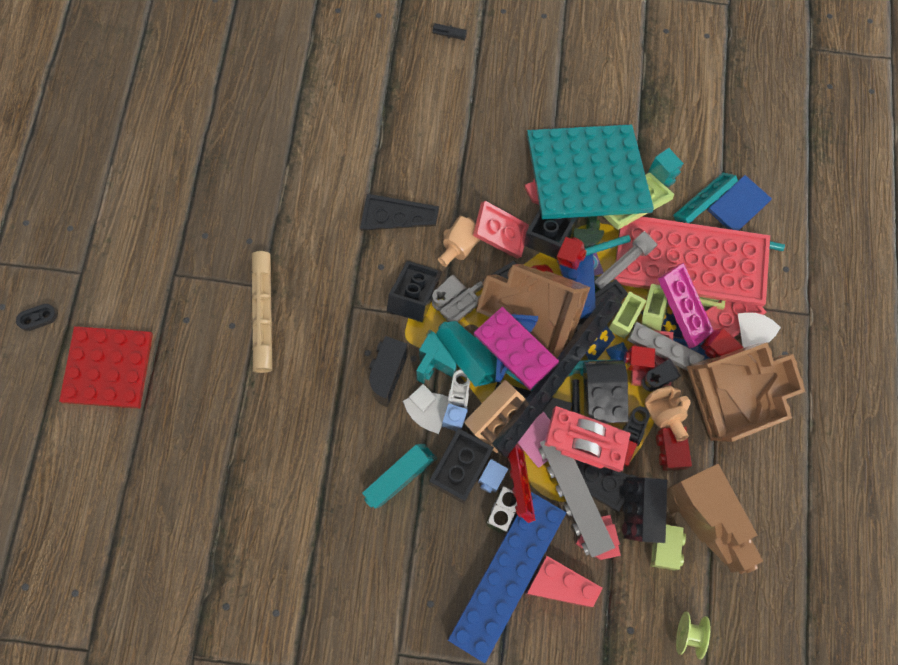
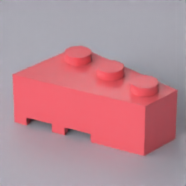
M545 556L525 594L585 607H594L602 587L552 558Z

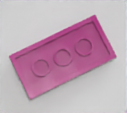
M684 263L662 275L658 280L673 311L676 322L682 331L684 340L689 348H693L706 339L713 332V328Z
M503 307L474 332V336L529 390L559 362Z

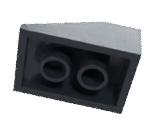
M406 261L388 295L386 311L423 322L442 271Z

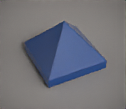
M624 342L606 349L611 360L624 361L625 352H628Z

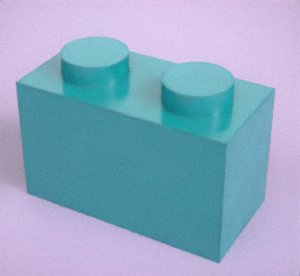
M667 148L655 157L648 173L650 172L662 184L670 187L676 182L675 178L681 173L680 169L684 163L670 148Z

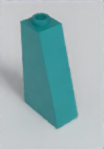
M457 321L443 322L438 327L439 330L436 335L473 385L477 387L495 383L497 357Z
M416 444L362 493L365 496V502L371 508H380L433 464L437 457L426 444Z

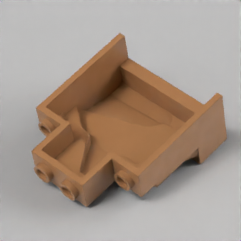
M515 264L509 269L508 279L497 274L487 275L483 281V291L478 298L476 311L491 317L503 307L510 314L538 316V322L530 334L557 359L575 335L590 287L548 271L543 272L523 264Z
M768 342L754 344L687 366L711 441L733 442L791 419L790 407L786 399L805 392L803 380L800 377L794 355H780L772 358V351Z
M719 464L667 489V508L670 514L679 512L702 543L705 542L721 561L727 564L731 573H750L758 569L757 564L763 562V559L752 541V538L758 535Z

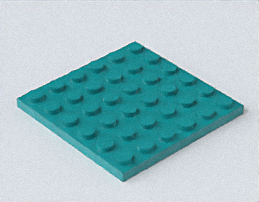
M632 125L527 130V140L542 219L653 212L654 207Z

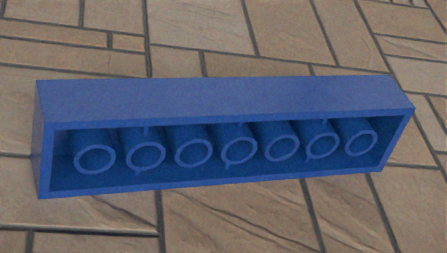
M531 492L536 521L527 523L522 517L516 515L448 638L449 642L483 663H486L567 513Z

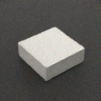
M424 384L409 397L422 412L437 399Z

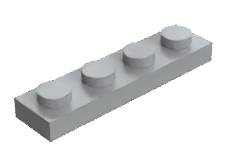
M638 322L634 323L627 341L639 347L655 348V355L665 360L671 359L675 365L687 371L688 365L700 362L705 357Z

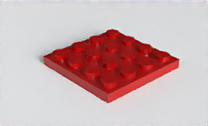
M74 326L59 402L140 409L153 333Z

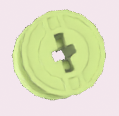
M684 612L677 629V653L682 655L687 645L695 647L697 658L702 660L709 645L710 620L707 616H704L699 626L691 624L689 612Z

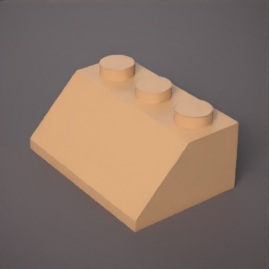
M504 380L464 423L481 441L494 447L492 445L493 441L525 401V398L510 383ZM494 447L493 451L498 453V450Z

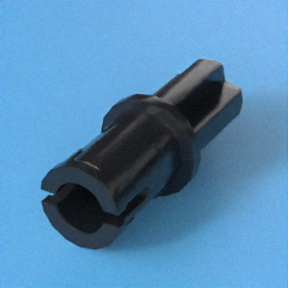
M435 23L432 33L446 36L448 39L451 37L465 41L467 29Z

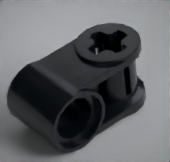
M669 359L650 370L642 378L641 385L644 390L652 392L681 377V374L672 360Z
M641 406L636 407L630 412L628 416L629 422H626L622 428L623 431L630 433L629 440L636 443L637 447L643 438L644 430L650 417L649 411ZM636 412L642 414L643 421L636 420Z

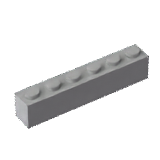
M545 440L540 442L541 448L538 450L542 459H547L550 464L547 470L551 478L555 477L559 484L555 486L559 496H564L567 502L564 507L568 516L573 515L576 523L572 525L577 536L582 535L584 543L581 545L586 556L590 554L593 558L614 549L615 546L575 459L562 455L561 451L556 450V447L545 446Z

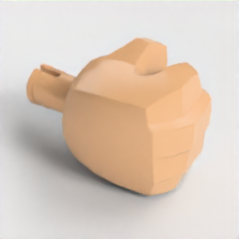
M460 215L452 227L443 232V244L446 251L438 258L442 266L447 267L454 258L464 260L472 248L480 241V239L473 236L476 223L470 217L466 218Z
M670 385L663 386L648 395L645 399V407L649 411L651 419L661 429L671 428L677 442H681L689 437L682 425V421L688 416L687 411L691 402L687 396L680 397L681 390Z

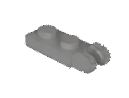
M482 281L472 288H468L440 310V313L448 322H458L478 307L477 301L479 297L475 293L482 289Z

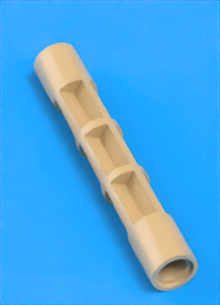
M257 251L252 253L253 372L267 373L273 370L271 254L265 251Z

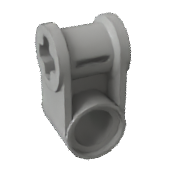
M454 275L450 276L433 292L432 306L440 311L466 291L467 288Z

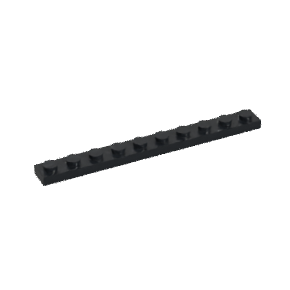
M609 291L606 293L558 356V364L538 382L493 441L492 445L501 455L507 457L621 307L622 304L614 293Z

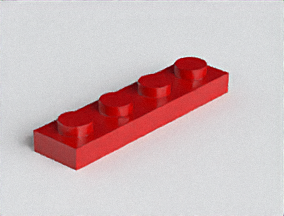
M516 444L507 456L511 463L510 476L514 482L512 490L517 502L515 509L519 517L530 523L536 521L527 466L524 450Z

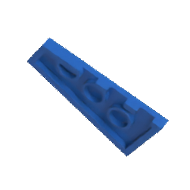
M593 254L587 255L584 261L580 262L577 270L559 265L557 260L562 277L590 287L580 319L588 318L596 308Z

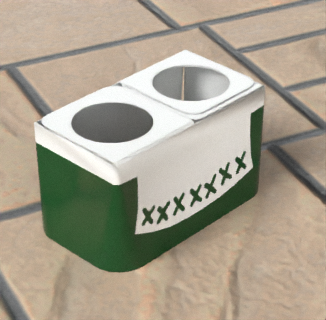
M506 487L500 489L486 520L489 528L500 533L508 531L516 513L515 506L517 502L511 507L505 506L502 502V497L505 493H513L512 490ZM504 511L508 515V522L505 525L500 526L494 522L496 512Z

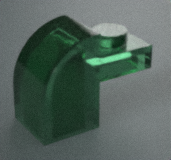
M597 216L587 218L586 229L574 228L572 238L580 239L584 243L585 248L600 244L604 235V230H599L600 220H597Z

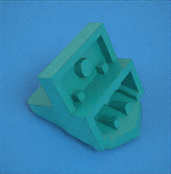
M428 330L427 338L419 349L421 363L416 370L417 381L422 384L425 383L426 379H431L435 371L433 370L434 368L453 377L457 369L455 360L438 336L432 330Z

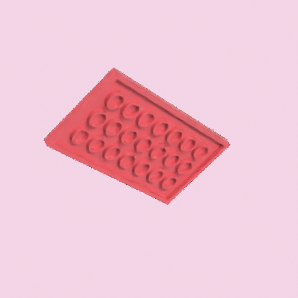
M640 217L619 229V237L629 235L631 242L617 246L616 261L633 247L632 242L644 231L658 245L647 256L640 255L613 281L616 279L621 285L650 289L651 284L660 285L658 278L675 266L684 263L699 297L765 306L770 235L649 217Z

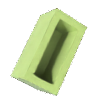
M651 284L642 318V325L661 331L668 305V300L660 285Z
M629 291L609 329L614 334L625 339L647 300Z
M666 525L665 543L652 544L650 566L680 570V566H683L684 555L681 554L682 546L685 545L686 541L683 527Z

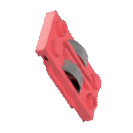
M556 406L553 408L544 445L556 447V450L561 451L562 455L598 468L606 467L621 472L624 467L630 433Z

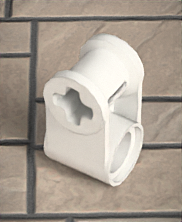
M462 370L456 371L453 375L447 406L452 404L467 409L470 380ZM459 376H463L466 378L467 382L464 384L457 383L456 378Z

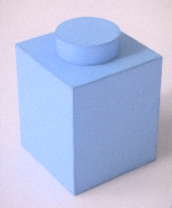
M448 404L442 427L457 431L458 428L462 430L468 409Z
M490 459L478 481L481 484L480 488L488 493H491V491L496 492L508 468Z

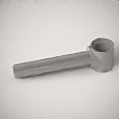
M645 231L642 232L632 242L633 247L598 277L594 283L598 288H604L640 255L647 256L658 244Z

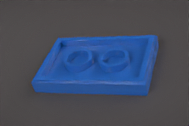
M744 175L707 211L727 229L739 231L772 198Z

